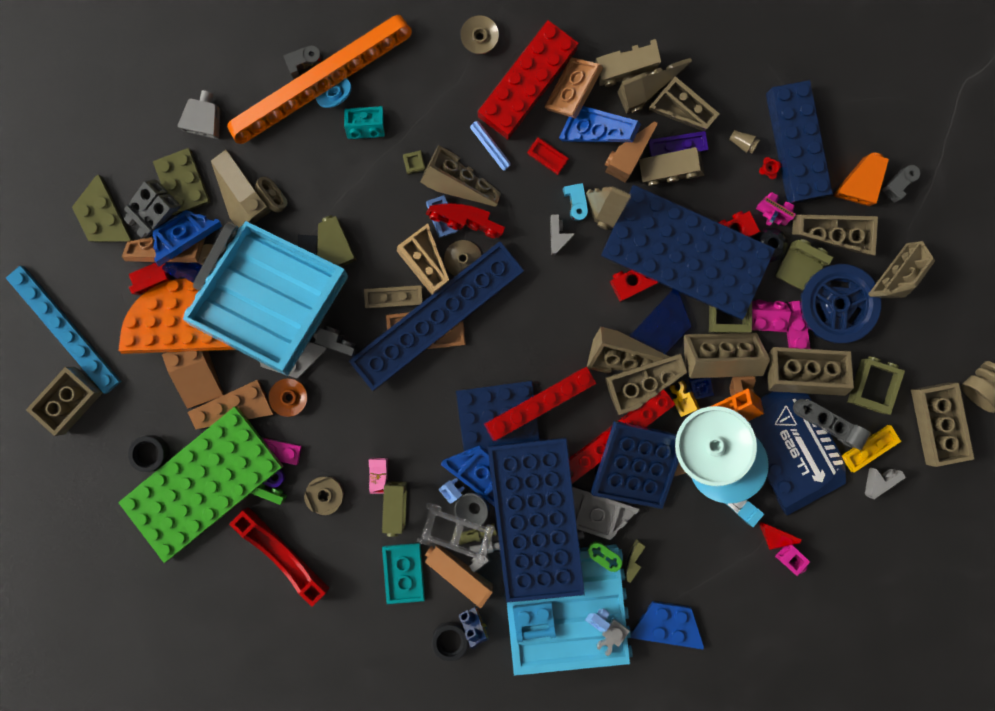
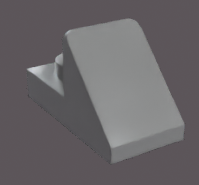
M559 215L550 216L551 256L556 255L575 234H559V231H563V221L559 220Z
M870 467L865 495L875 499L906 477L902 471L896 469L887 470L883 473L882 477L877 469Z

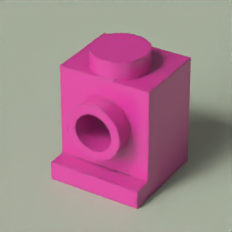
M793 545L784 546L775 556L796 576L804 573L810 563Z

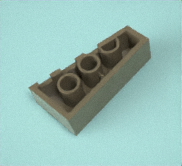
M795 215L793 218L792 235L864 255L875 256L878 216Z

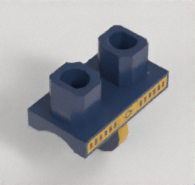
M477 607L469 611L466 610L459 615L460 622H462L465 630L466 639L469 641L471 648H475L478 644L489 639L486 632L487 626L483 623Z

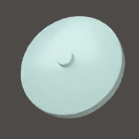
M712 406L699 409L684 420L676 436L675 449L681 467L690 477L705 485L724 486L738 481L750 470L755 460L757 443L752 427L743 416L729 408Z

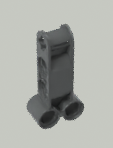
M799 399L793 404V411L797 416L838 438L839 442L851 448L862 450L871 435V432L851 424L813 401ZM823 413L824 418L822 422H820L819 416ZM837 423H839V424H840V428H839V430L836 432L835 426H836Z

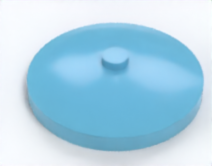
M756 437L757 451L755 460L750 470L738 481L724 486H710L692 478L695 486L708 498L721 503H738L749 499L761 489L768 473V457L762 443Z

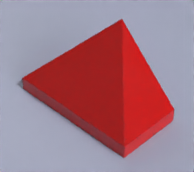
M764 522L759 524L769 550L798 544L802 540Z

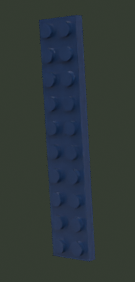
M498 242L350 359L349 362L371 390L375 391L520 276L524 270L504 245Z

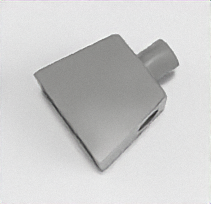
M202 90L200 100L189 99L178 123L179 129L183 132L219 139L220 108L216 104L211 103L213 93Z

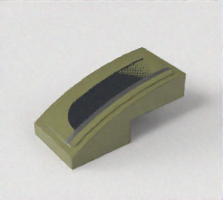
M637 539L630 549L625 566V578L629 583L632 582L641 568L636 560L645 548V545Z

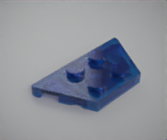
M672 289L629 337L666 354L691 327L679 292Z

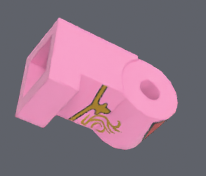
M370 458V494H384V485L388 481V458Z

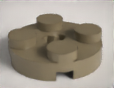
M321 476L312 480L306 488L304 495L307 507L319 515L334 513L344 500V491L341 484L335 478ZM322 490L329 493L327 501L319 497L322 494Z

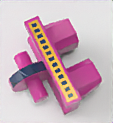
M773 192L766 196L757 205L756 209L762 212L764 217L768 218L766 221L768 226L773 222L777 225L782 224L786 226L796 215L793 213L795 206L789 202H785L783 205L778 204L779 197Z

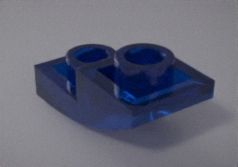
M167 262L162 267V270L177 279L183 276L194 283L203 265L197 262Z
M687 372L695 399L714 395L711 378H690Z

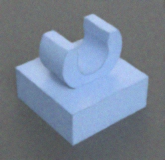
M457 478L452 481L449 480L438 489L450 504L462 496L460 492L464 490L463 486L459 489L454 486L455 482L458 481Z
M604 608L602 610L599 609L597 614H588L585 621L600 632H605L610 626L605 621L610 613Z

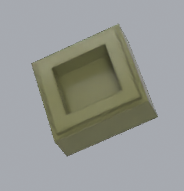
M421 150L403 154L407 174L426 170Z

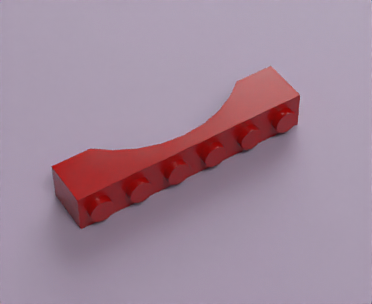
M584 367L537 395L484 423V426L492 440L496 441L595 385L596 382L589 369Z
M249 507L244 509L229 524L243 539L257 547L278 566L292 583L297 593L311 607L329 590V587Z

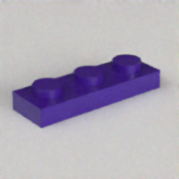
M706 131L650 139L648 141L650 157L697 147L700 152H707Z

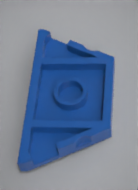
M187 210L183 211L153 230V238L155 240L153 245L156 252L154 261L160 267L222 227L221 222L218 219L214 221L209 220L201 214H194Z
M477 446L441 462L445 469L495 507L487 450L482 446Z
M652 601L647 608V612L641 616L637 626L630 632L633 639L696 649L704 648L693 611L688 606Z

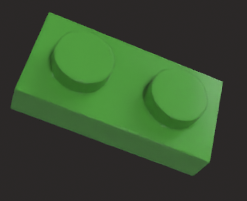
M264 484L251 492V494L279 505L283 504L287 495L283 494V490L276 487L270 489L265 487Z

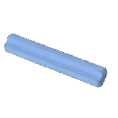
M474 122L470 127L503 171L511 166L510 161L480 122Z

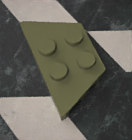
M96 175L72 206L88 241H133L102 176Z

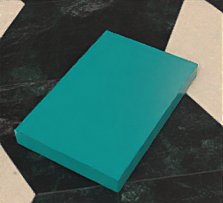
M421 543L382 546L387 604L425 601Z

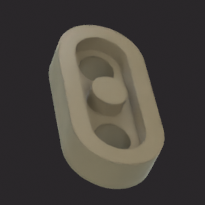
M261 177L255 184L256 192L270 210L282 212L287 206L285 196L270 178Z

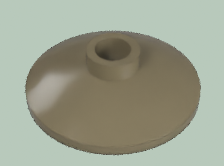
M473 16L462 26L461 41L464 47L472 53L485 54L491 51L498 42V28L495 22L486 16ZM477 35H482L483 39L478 40L476 37Z
M459 240L447 248L444 255V263L447 270L453 276H457L482 255L474 243L467 240ZM465 255L466 261L461 262L459 257Z

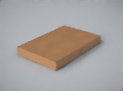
M571 57L545 108L548 111L576 119L603 69L601 64Z

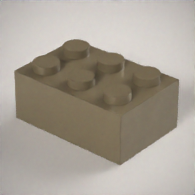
M64 367L26 411L54 436L65 435L103 392L76 367Z

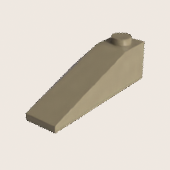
M438 145L420 182L440 193L496 207L501 193L485 179L476 177L472 173L473 169L468 166L466 168L462 165L457 155Z

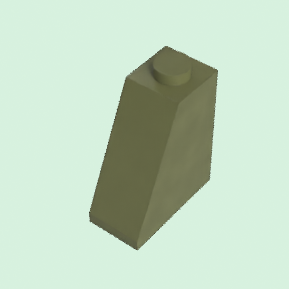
M330 215L323 218L321 223H318V256L339 267H343L357 261L340 220L336 216Z

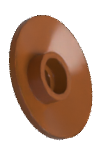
M286 378L279 380L272 386L269 392L270 406L281 416H295L307 404V391L295 379ZM288 394H291L293 396V399L291 401L287 400Z

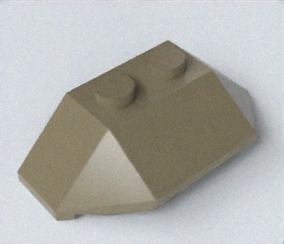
M923 241L905 244L868 295L870 297L903 298L917 287L935 262Z

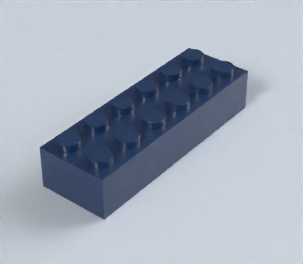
M810 80L772 87L766 93L778 159L781 163L780 169L787 202L796 204L826 198L832 194Z

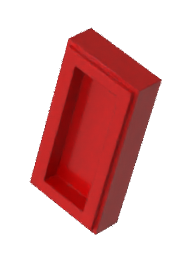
M537 137L527 152L529 156L557 175H559L569 160L568 157L539 137Z

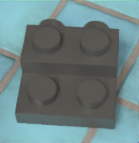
M326 326L325 329L318 327L314 333L316 344L350 356H355L359 353L360 349L355 348L356 344L343 340L344 336L340 335V330Z

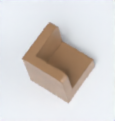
M755 376L732 377L729 387L730 395L733 396L748 388L754 392Z

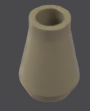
M734 130L729 139L744 152L753 154L760 141L756 138L757 136Z

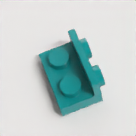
M383 106L345 109L344 128L347 138L384 137Z

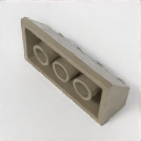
M757 333L684 335L685 367L690 378L763 376L770 360Z

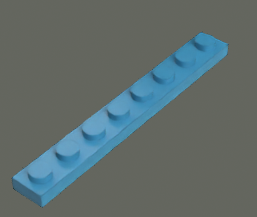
M19 266L6 277L8 282L104 394L109 393L121 382L24 266Z

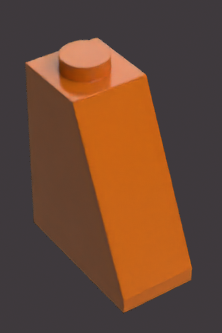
M871 153L865 156L835 190L833 196L866 206L876 204L889 159L884 158L880 153Z

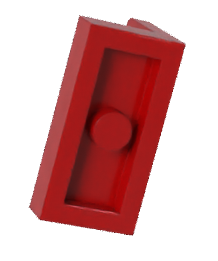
M155 262L130 273L129 277L133 285L129 286L131 294L141 295L156 285L173 280L167 264L164 263L158 267Z

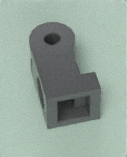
M312 45L283 55L293 79L300 76V70L310 66L315 67L322 62L319 49Z
M909 165L901 169L881 190L894 203L901 200L906 195L903 190L920 177L919 168L915 165Z

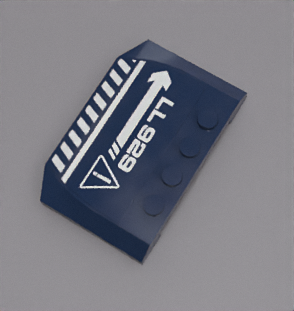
M772 391L761 397L764 414L748 421L767 453L768 473L766 478L775 492L776 499L784 514L789 515L846 484L845 461L831 435L797 416L793 411L795 401L799 399L811 401L809 395L806 393Z

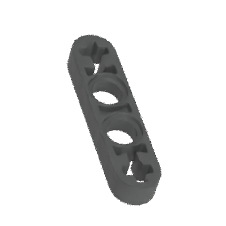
M227 222L224 225L193 283L194 289L198 291L202 289L206 278L213 272L217 261L222 258L228 244L235 238L239 228L237 225L231 222Z

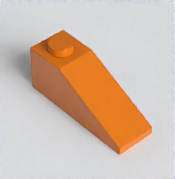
M749 388L712 405L729 408L739 413L747 421L764 414L760 397Z

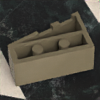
M676 76L649 107V111L701 131H706L719 115L714 108Z
M697 147L639 159L642 182L645 185L648 184L649 187L660 185V182L672 183L680 179L705 176L702 154Z

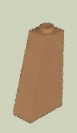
M438 543L435 547L431 546L425 554L427 556L425 563L481 608L492 594L493 584L479 573H473L468 565Z

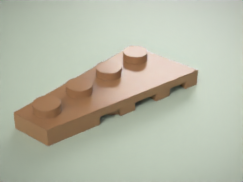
M150 237L128 241L122 258L124 261L155 262L156 252L153 245L155 240ZM205 238L167 262H198Z
M255 380L189 411L188 414L195 429H201L213 425L234 406H237L247 419L273 415L274 411L270 406L260 381Z

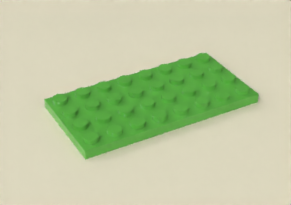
M234 406L118 503L163 563H166L284 466L240 409Z

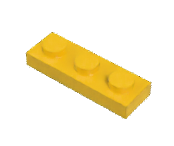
M887 425L870 436L862 450L852 448L841 456L849 470L855 473L900 443L901 440L892 425Z

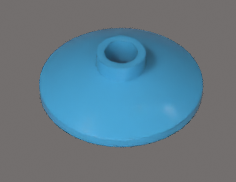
M344 79L316 97L317 103L324 108H331L341 104L351 93V83L348 79Z

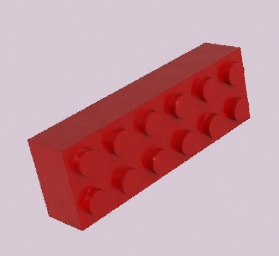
M547 20L478 110V118L509 140L570 58L575 54L579 43Z

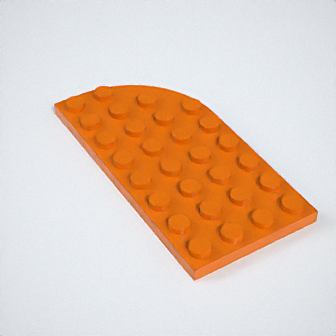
M196 278L166 281L154 286L141 295L127 312L122 324L119 342V352L121 354L236 349L190 326L182 319L186 309L191 306L198 290L193 288Z

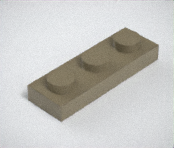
M422 286L364 289L365 308L420 305L423 302Z

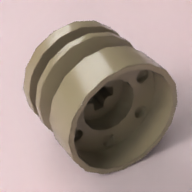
M985 361L980 366L981 368L975 371L976 376L971 375L961 385V389L977 406L985 411L994 413L995 363Z

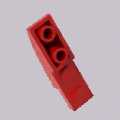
M438 204L430 206L426 212V215L431 220L436 222L442 221L451 229L461 230L467 224L468 228L485 232L486 236L494 239L499 238L505 229L504 226L488 220L490 212L469 205Z

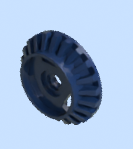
M836 264L822 268L810 277L801 293L800 309H802V318L807 323L806 326L814 332V335L827 342L849 343L864 337L875 326L881 311V298L868 295L876 283L865 271L852 265ZM831 281H842L849 285L848 288L831 287ZM838 298L842 299L845 303L843 309H838L835 306ZM815 304H819L826 321L823 322L818 316ZM859 307L860 311L857 318L850 324L847 321L856 308Z

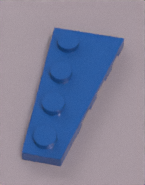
M583 106L576 119L568 117L559 139L567 142H633L641 124L633 119Z

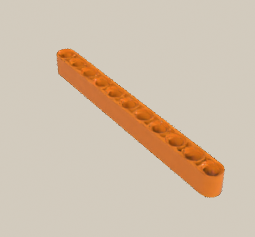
M395 15L229 121L227 128L233 139L238 144L248 142L407 40L412 34V29L401 15Z

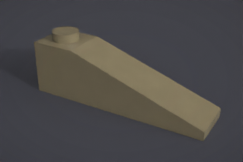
M691 58L673 63L666 67L664 71L658 68L648 76L646 73L623 81L618 90V96L626 114L629 112L634 114L641 111L675 76L678 77L689 67L692 62Z
M224 150L211 160L229 218L235 225L240 227L245 221L255 224L272 211L256 192L253 184L227 150Z
M606 187L602 190L597 188L594 191L588 189L585 195L594 222H597V226L605 230L614 227L631 196L614 187Z
M600 327L592 342L587 368L604 373H611V370H622L624 372L669 358V356L619 331Z
M681 354L605 377V381L617 413L621 415L638 409L664 388L687 373Z

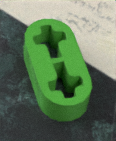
M592 542L588 546L590 558L608 571L616 572L621 568L622 560L620 556L600 542ZM598 547H600V551L604 555L600 556L599 554H596L594 556L592 548L597 549ZM606 557H609L612 560L616 558L617 565H612L610 567V563L608 560H606Z

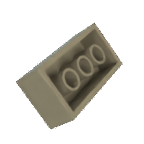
M773 347L768 353L770 358L767 365L768 391L846 396L854 389L850 351Z
M948 382L912 389L911 393L926 465L938 467L974 460L959 383Z

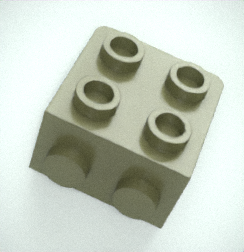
M796 240L791 243L776 272V277L803 291L804 285L810 280V277L821 270L823 266L829 265L833 257L828 255L829 252L822 248L816 249L812 247L811 243L807 240Z

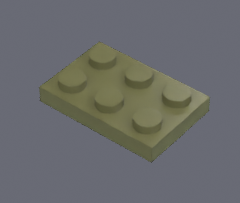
M187 148L153 161L161 185L168 191L167 194H170L181 205L180 209L172 215L176 216L185 210L189 211L210 203L191 149Z

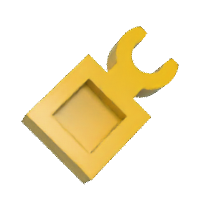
M680 381V390H677L675 385H671L670 390L673 394L677 395V398L673 399L680 416L683 417L700 408L692 391L686 393V383Z

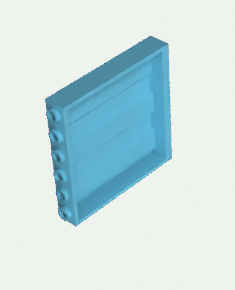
M245 221L237 230V235L233 241L228 244L222 258L217 261L213 272L206 278L202 289L195 295V300L186 309L182 319L203 333L288 376L347 280L348 275L345 269Z
M616 544L605 545L618 554L623 561L622 550H618ZM588 547L579 548L585 595L507 603L514 676L630 664L629 657H633L632 647L628 645L627 639L631 638L630 632L619 647L613 644L612 653L607 656L605 651L608 649V646L604 645L600 650L597 649L598 642L605 639L602 635L603 632H600L585 621L588 614H597L599 609L602 610L604 608L610 613L605 620L606 622L610 623L614 618L630 630L629 626H626V619H629L628 608L624 607V600L627 599L626 589L622 588V580H625L624 569H619L616 572L608 571L590 558ZM598 547L597 549L592 548L594 556L596 554H599L600 556L604 555L603 553H601L600 547ZM606 557V560H608L610 563V567L612 565H617L616 558L612 560L609 557ZM551 601L556 638L542 637L523 640V642L517 643L513 606ZM546 623L524 626L521 629L522 632L549 629V626Z

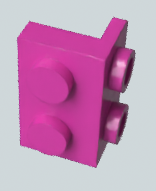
M752 301V330L787 332L791 315L788 304L782 301Z

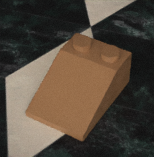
M654 121L637 133L633 142H625L618 147L616 152L612 151L605 163V166H607L605 172L626 182L658 123Z
M209 351L167 352L162 354L167 371L187 409L224 395Z

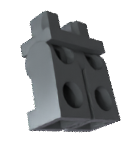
M157 180L144 181L129 205L124 209L127 212L124 220L131 226L136 224L140 226L137 234L141 238L149 237L153 230L166 223L168 218L181 207L170 194H167L168 191Z

